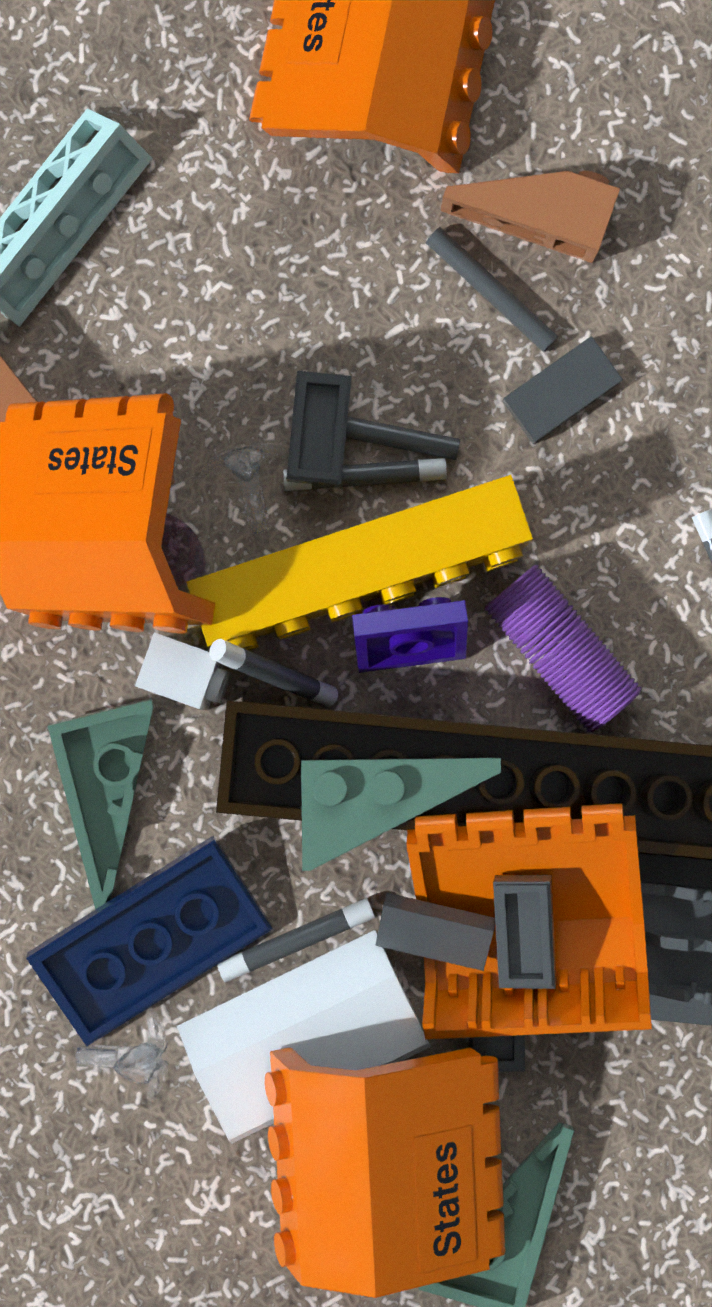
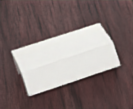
M375 930L177 1026L193 1072L231 1144L274 1124L273 1107L270 1105L265 1091V1074L271 1072L270 1051L291 1047L312 1066L360 1070L400 1062L431 1047L428 1039L425 1040L424 1030L407 994L399 982L384 947L375 946L377 932Z

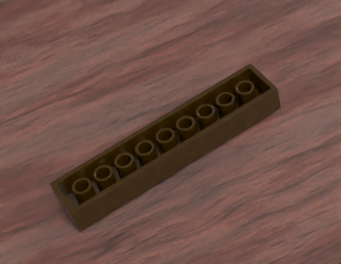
M226 701L216 813L302 821L301 760L501 758V773L418 816L456 814L458 826H467V813L513 810L514 822L522 823L524 822V809L570 807L572 819H582V806L622 803L624 816L635 815L638 852L712 859V745ZM415 817L392 829L407 831L415 829Z

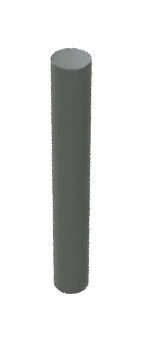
M441 227L431 234L426 244L541 351L545 352L553 344L558 336Z
M348 416L346 438L452 460L457 459L460 439Z

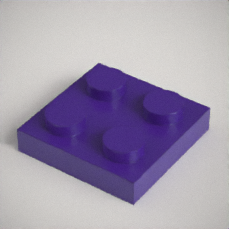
M435 597L420 602L417 607L396 609L393 605L383 604L371 606L365 609L363 614L352 615L359 673L466 659L468 617L465 600L452 602L451 599L446 597Z

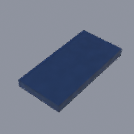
M213 835L27 952L26 959L87 1047L268 933L273 928Z

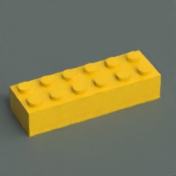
M508 475L187 581L186 583L190 594L215 602L212 625H201L207 647L210 648L217 639H223L251 651L259 647L256 640L257 637L276 631L277 637L280 640L310 631L308 620L329 614L331 623L351 618L352 615L363 613L361 604L363 602L381 597L383 604H393L413 597L416 592L414 585L433 580L435 589L466 579V575L470 574L469 567L484 563L488 572L518 562V558L523 557L521 550L533 538L512 475Z

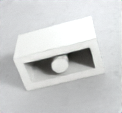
M154 632L135 686L197 709L208 710L211 701L221 703L231 677V672L224 670L223 664L211 660L208 651Z

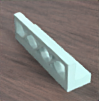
M86 109L0 217V312L19 327L153 159L119 123ZM97 130L98 133L91 140V142L87 146L82 148V146L86 143V141L90 138L94 131ZM62 177L56 186L49 190L55 180ZM29 218L21 230L15 232L20 224Z

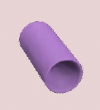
M535 564L484 607V611H488V615H492L491 619H495V623H499L498 627L502 628V632H506L505 636H509V640H513L512 644H517V649L522 648L520 653L525 654V659H529V664L536 662L533 665V669H537V673L541 674L544 682H548V686H552L551 690H555V694L559 695L558 699H562V703H566L565 707H569V711H573L572 715L576 716V720H580L579 724H583V728H587V732L592 733L628 706L641 693L642 687H638L635 678H631V674H627L628 670H624V666H620L617 657H613V653H610V649H606V645L602 644L603 641L599 640V636H595L596 632H592V628H588L586 620H581L582 615H577V610H572L573 605H568L569 600L563 598L564 594H560V590H556V586H553V582L549 581L546 573H542V569H538L539 565Z

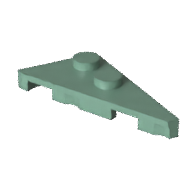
M152 698L48 724L51 742L95 910L110 901L112 897L153 712Z
M501 758L301 760L302 871H311L501 773Z
M558 1122L503 1183L504 1205L495 1210L504 1213L505 1254L489 1259L490 1270L419 1287V1290L477 1307H526L574 1133L571 1125Z

